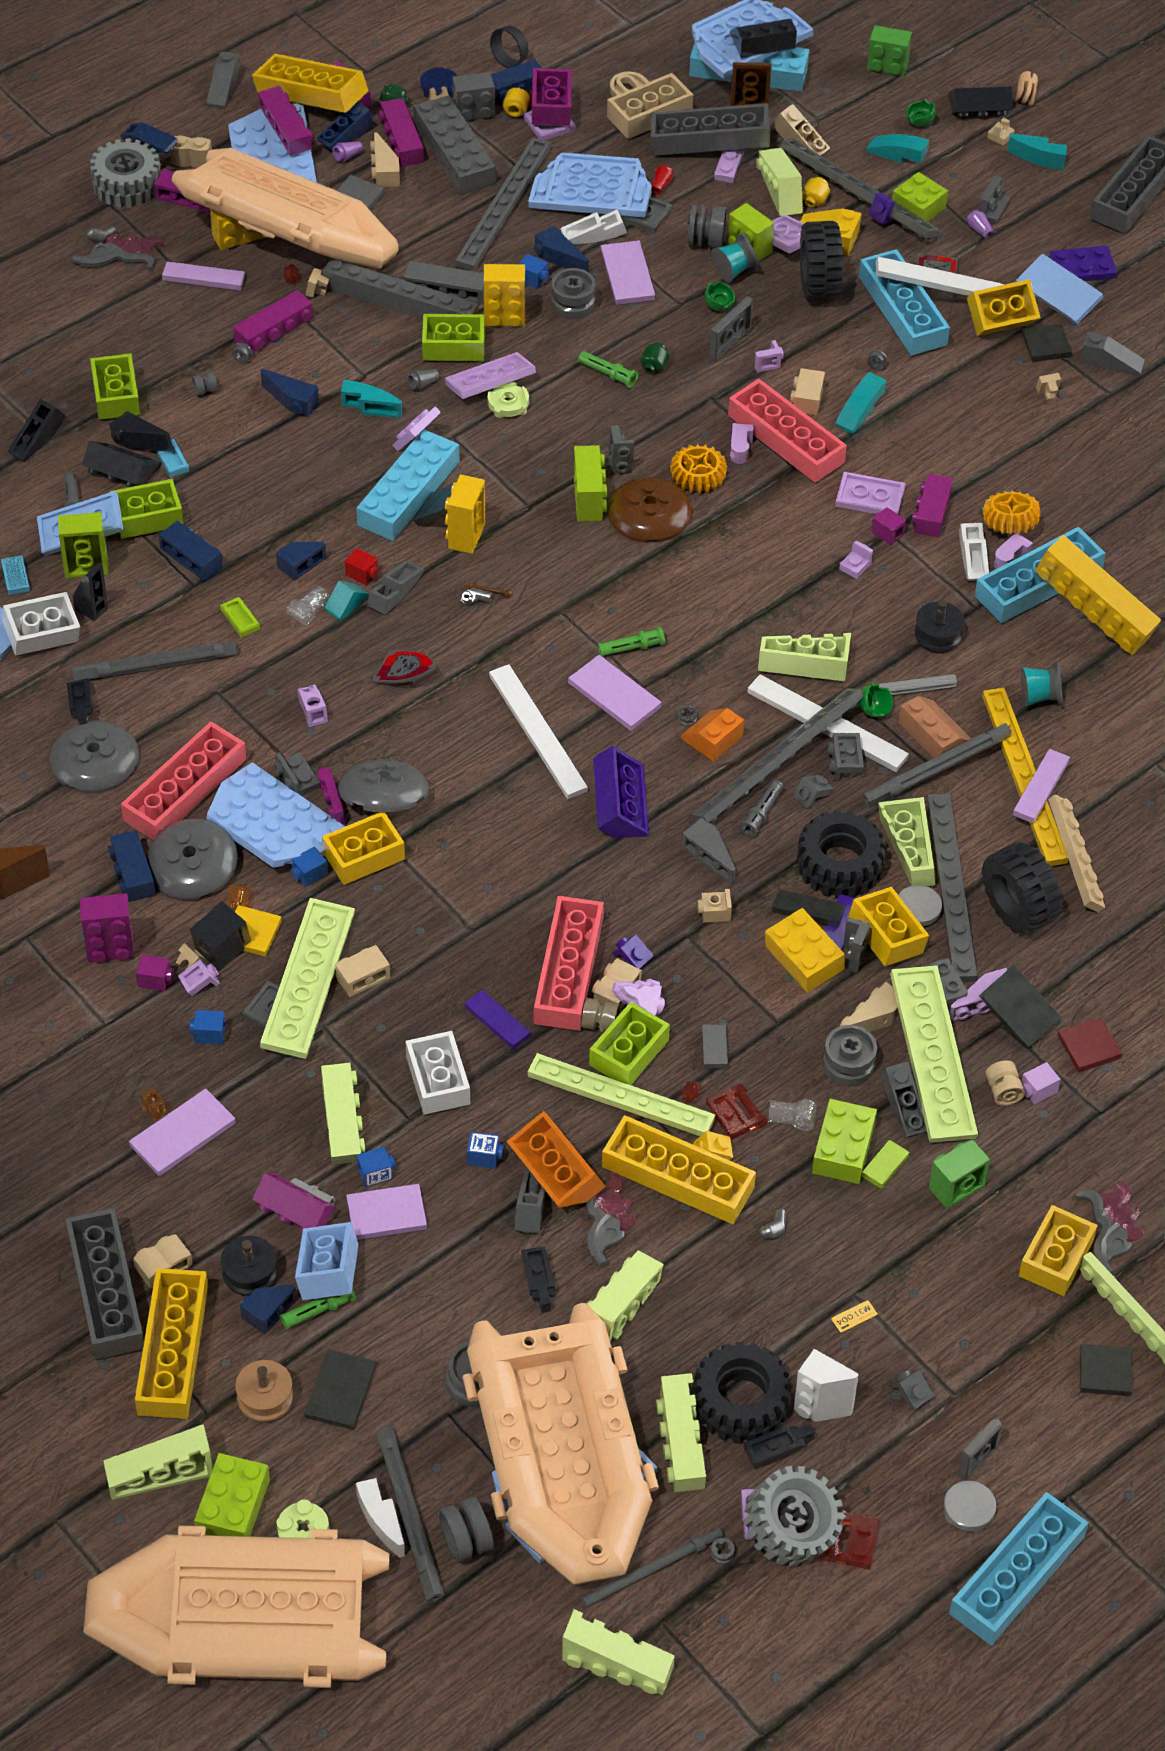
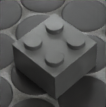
M490 72L452 77L453 102L466 121L495 117V86Z

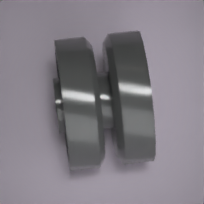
M567 268L554 275L551 281V306L553 311L562 318L580 319L588 316L595 307V279L587 271L578 268Z
M843 1025L832 1030L826 1038L823 1057L824 1072L829 1079L839 1085L848 1087L859 1086L867 1082L873 1075L876 1062L877 1043L874 1036L868 1030L856 1025Z
M465 1342L458 1346L451 1354L444 1382L446 1390L453 1400L461 1405L477 1407L480 1406L479 1400L468 1401L463 1381V1375L472 1374L467 1353L469 1342ZM474 1380L476 1392L478 1393L480 1390L479 1383Z
M474 1495L462 1499L459 1502V1510L453 1504L438 1509V1517L443 1535L452 1556L458 1563L472 1558L473 1549L478 1554L494 1549L488 1521Z

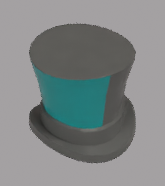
M744 233L737 236L734 244L712 249L711 255L714 266L725 282H731L744 270L756 271L761 267L754 249Z
M1054 662L1047 669L1021 666V696L1024 707L1047 700L1056 701L1058 705H1063L1061 662Z

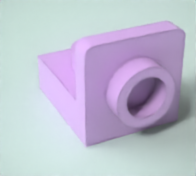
M776 340L771 341V349L755 352V369L757 372L780 368L783 350L781 347H778Z
M855 541L852 546V552L840 563L839 570L857 579L871 565L873 550L867 545Z
M201 959L178 975L186 991L191 996L210 982L216 987L220 984L216 977L219 975L216 968L211 963L207 965Z

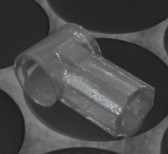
M314 587L300 600H292L287 607L286 614L300 624L307 626L312 622L315 612L328 602L329 595L322 587Z
M802 1099L796 1103L771 1100L768 1122L791 1124L800 1131H811L815 1127L817 1104L808 1099Z

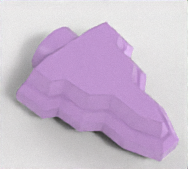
M647 979L645 982L637 980L634 983L628 981L613 983L611 991L620 1001L627 1005L632 1002L656 1016L662 1012L665 1005L664 998L660 997L662 986L658 981Z

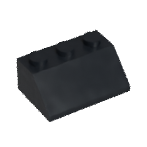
M791 18L745 25L730 30L731 38L740 58L796 49L797 30Z
M1012 86L956 88L948 92L952 114L957 113L958 117H967L969 113H977V116H988V112H996V115H1007V111L1012 110Z
M95 441L88 442L82 462L83 466L89 468V472L98 475L103 472L107 474L108 479L119 481L120 478L125 480V484L131 487L147 484L161 464L158 460L118 446Z

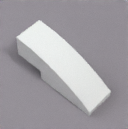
M618 209L601 217L596 212L561 228L563 235L572 244L600 242L627 233Z
M982 523L961 524L959 537L967 580H977L989 573Z
M376 1478L357 1482V1498L369 1525L392 1552L398 1557H404V1542L393 1500L382 1501Z

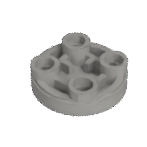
M913 885L904 888L898 894L923 927L934 923L939 918L942 901L933 889L922 885Z
M961 1481L954 1484L947 1491L944 1499L945 1520L948 1523L965 1531L980 1533L994 1518L996 1500L993 1493L985 1485L976 1481Z

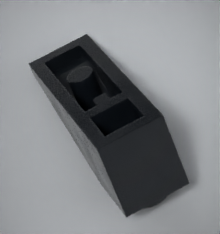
M40 399L7 452L24 462L27 461L56 434L66 415L53 405Z
M128 411L109 424L113 441L127 448L160 451L173 450L169 432Z
M100 562L84 576L72 595L74 610L93 621L108 609L103 564Z

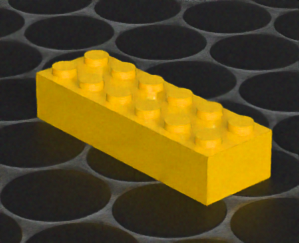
M274 54L252 74L257 92L280 85L283 92H287L289 100L292 102L345 113L369 91L362 71L280 54Z
M1064 535L1046 551L1035 569L1043 580L1051 584L1059 594L1067 598L1075 608L1082 611L1091 622L1098 625L1107 636L1114 639L1124 651L1129 652L1132 656L1146 643L1161 622L1158 616Z
M625 1115L602 1151L603 1168L733 1225L755 1188V1171Z
M156 1268L135 1395L137 1416L188 1419L208 1293L206 1271Z

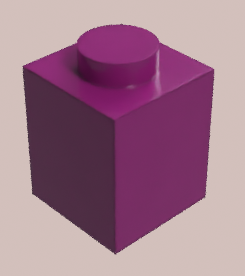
M888 507L874 515L872 519V533L889 545L894 544L905 534L906 519Z
M142 955L136 972L138 987L166 991L167 984L172 982L174 970L170 968L169 959Z

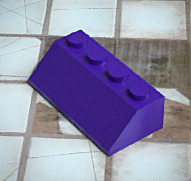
M612 745L593 758L598 829L613 838L646 837L649 835L644 765Z

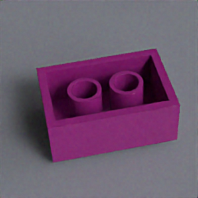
M533 68L532 124L570 126L571 69Z
M127 894L80 898L81 923L88 963L135 958Z

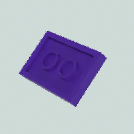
M1108 245L1049 252L1051 260L1084 282L1115 279L1117 277V270Z

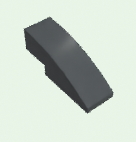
M408 560L404 561L383 575L382 583L370 590L367 606L386 614L412 589L424 573V568Z

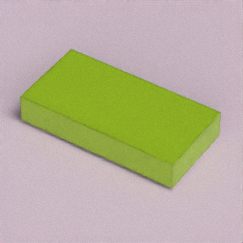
M240 597L220 605L222 613L241 638L260 630L259 622Z
M889 1140L863 1170L862 1177L882 1189L907 1160L909 1151Z

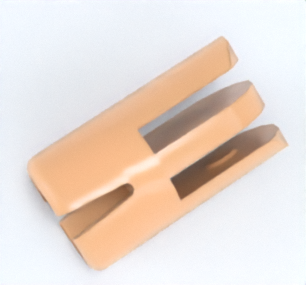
M1025 71L1020 75L1016 101L1021 97L1020 103L1025 104L1028 100V106L1034 104L1038 77L1035 73H1033L1032 78L1030 71Z

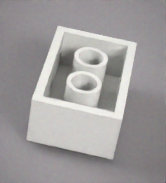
M67 592L3 606L2 622L15 656L75 643L79 640L80 625Z
M448 1031L407 1040L406 1058L423 1114L470 1105V1087L453 1032Z

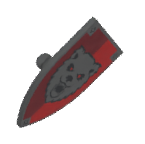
M918 253L917 265L956 274L958 257Z
M390 650L373 677L372 682H407L413 684L416 679L434 671L436 666L433 660L425 653L408 650Z

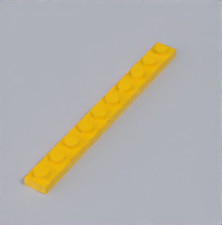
M1005 688L985 690L982 697L993 727L996 728L1006 723L1012 730L1011 737L1001 741L1000 745L1021 798L1036 770ZM1046 801L1035 822L1029 823L1040 852L1045 857L1047 864H1050V866L1067 864L1069 859L1048 801Z

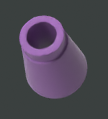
M359 141L337 143L333 147L334 158L341 162H345L363 152L362 144Z
M975 210L967 217L969 227L985 239L990 238L994 234V230L984 212Z

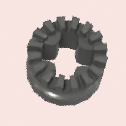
M240 342L232 350V356L238 362L246 363L252 356L253 351L250 349V346L247 347L248 344L245 345V343L242 344Z
M873 350L867 358V364H869V367L872 366L871 368H874V370H881L887 362V356L881 350Z
M686 705L679 708L678 721L680 724L692 726L697 722V709L694 706ZM685 714H689L691 717L687 719Z
M727 1538L716 1539L711 1546L713 1561H716L717 1564L720 1563V1565H723V1563L726 1565L733 1560L735 1552L733 1542ZM724 1546L727 1548V1553L718 1554V1548L722 1549Z

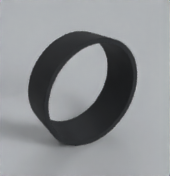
M505 26L492 32L490 37L491 51L495 59L502 66L511 68L521 64L527 58L529 52L528 43L518 28ZM503 31L508 32L517 42L520 51L519 60L511 58L506 53L502 45Z

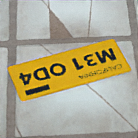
M867 1300L831 1319L838 1330L843 1332L876 1316L877 1312Z

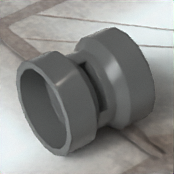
M213 371L207 372L204 376H192L193 387L197 396L204 395L205 392L213 393L218 391Z

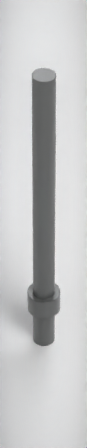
M718 1527L702 1536L699 1534L691 1538L689 1543L582 1597L584 1606L588 1607L693 1552L698 1553L706 1549V1545L723 1537L721 1529Z

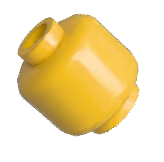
M512 88L506 93L503 108L506 113L513 117L523 116L527 111L530 97L525 90Z
M820 177L809 179L802 190L804 203L809 207L822 206L830 193L828 182Z

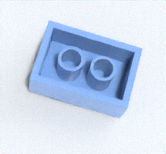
M351 1222L303 1229L295 1275L302 1300L351 1294L359 1245Z

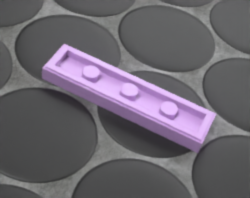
M167 261L162 279L172 282L241 290L245 280V272Z
M1052 749L1048 750L1013 811L1014 816L1031 823L1035 822L1068 765L1069 756Z

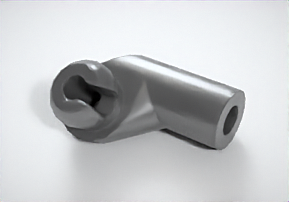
M112 225L105 230L92 227L86 231L87 238L96 242H105L117 234L116 228Z
M471 588L461 594V601L467 605L479 600L491 603L493 593Z
M783 1209L774 1211V1221L760 1228L762 1238L773 1239L785 1232L786 1211Z

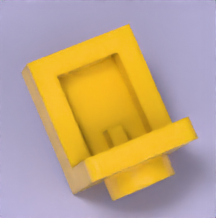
M705 1131L693 1142V1145L727 1160L733 1158L729 1136Z

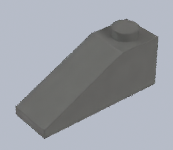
M220 52L215 64L206 106L226 108L241 72L239 54Z
M1087 332L1080 363L1138 376L1141 375L1145 359L1107 335Z
M700 818L683 832L682 847L729 884L733 885L735 883L736 868L716 827Z
M529 1169L524 1171L516 1204L515 1230L524 1233H539L546 1190Z

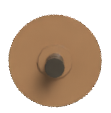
M259 1360L248 1364L239 1373L235 1384L237 1403L241 1412L246 1417L258 1422H269L282 1417L289 1410L293 1401L292 1380L284 1366L271 1360Z

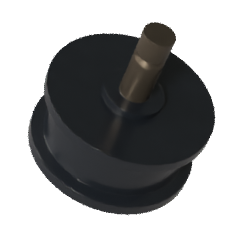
M944 600L928 603L921 607L917 613L915 638L921 646L931 651L945 652L952 650L961 642L964 616L956 606Z
M242 1236L231 1241L222 1252L221 1267L223 1280L233 1292L245 1296L251 1295L256 1288L271 1287L277 1276L276 1254L272 1245L265 1239L257 1236Z

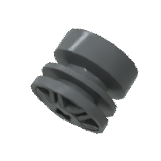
M692 204L687 221L688 245L694 246L695 237H698L699 247H702L704 238H708L709 248L723 247L727 207L713 206L711 215L707 214L706 205H702L700 214L698 213V204Z

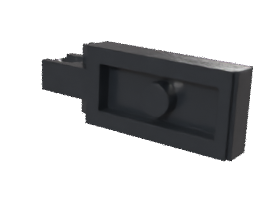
M89 679L68 682L67 692L71 716L73 719H78L80 725L87 724L89 721L88 716L93 715Z
M546 1246L521 1250L530 1296H532V1300L539 1301L541 1313L551 1311L550 1298L555 1297V1285Z
M789 1424L745 1442L743 1448L755 1469L800 1451L806 1447V1443L815 1439V1431L811 1424L801 1428H797V1426L791 1427Z

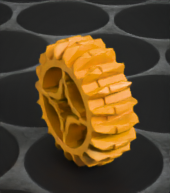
M697 443L694 447L689 444L688 448L682 447L680 451H676L675 456L671 460L670 472L673 481L678 486H682L683 490L689 489L691 493L698 491L700 494L701 491L708 493L710 489L716 490L717 486H721L726 478L727 465L725 457L721 456L720 451H715L714 447L708 448L707 445L699 446Z
M1013 490L1012 492L1004 491L1003 493L997 492L996 495H991L985 501L983 508L984 522L988 525V528L994 529V532L1001 531L1002 534L1010 533V535L1012 533L1019 535L1020 532L1027 533L1028 530H1033L1034 526L1038 525L1041 513L1039 502L1035 500V497H1029V494H1022L1021 491L1018 493L1013 492Z

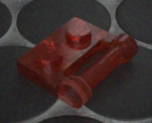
M738 1084L706 1100V1105L712 1114H715V1118L730 1139L755 1128L760 1129L768 1123L766 1116L760 1114L746 1094L747 1089L743 1084ZM734 1098L740 1100L752 1118L748 1119Z
M838 1509V1513H844V1520L838 1524L842 1526V1530L844 1524L851 1525L847 1552L839 1551L842 1536L841 1530V1533L836 1536L837 1540L825 1551L824 1558L829 1562L870 1570L879 1519L852 1514L843 1509Z

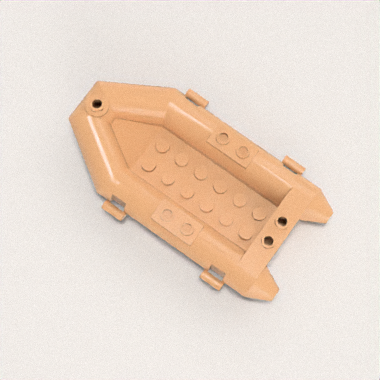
M234 148L210 150L206 156L207 162L197 169L175 171L172 176V182L186 199L239 220L238 223L244 225L246 229L256 230L265 237L275 238L277 236L318 254L372 271L381 269L398 252L397 240L362 201Z
M580 1303L573 1307L569 1324L501 1336L488 1321L477 1322L473 1327L467 1349L472 1374L463 1375V1381L468 1401L479 1400L501 1492L491 1494L496 1519H508L510 1530L573 1585L625 1575L652 1503L650 1492L659 1489L652 1463L642 1464L619 1377V1374H624L628 1371L622 1348L620 1346L611 1347L605 1322L586 1303ZM611 1355L614 1357L615 1364L612 1362ZM474 1380L479 1383L480 1390L478 1393L476 1392ZM642 1472L645 1474L646 1482L643 1480ZM502 1498L507 1500L509 1507L507 1512H505Z
M179 1526L178 1535H163L88 1581L83 1632L86 1636L154 1676L168 1677V1684L195 1685L196 1677L304 1680V1687L331 1688V1680L359 1681L386 1668V1651L360 1637L362 1582L389 1570V1553L364 1539H337V1530L311 1529V1538L210 1536L205 1535V1526Z

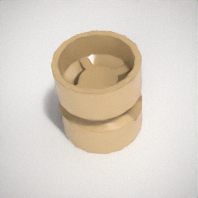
M1000 1061L988 1067L986 1077L989 1086L992 1088L995 1102L998 1105H1012L1024 1097L1025 1090L1019 1079L1016 1066L1012 1061Z

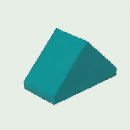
M338 581L325 605V611L341 621L366 601L369 593L355 583Z

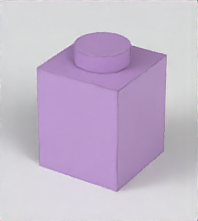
M1047 1062L1023 1074L1024 1096L1026 1098L1029 1097L1033 1104L1058 1093L1061 1079Z

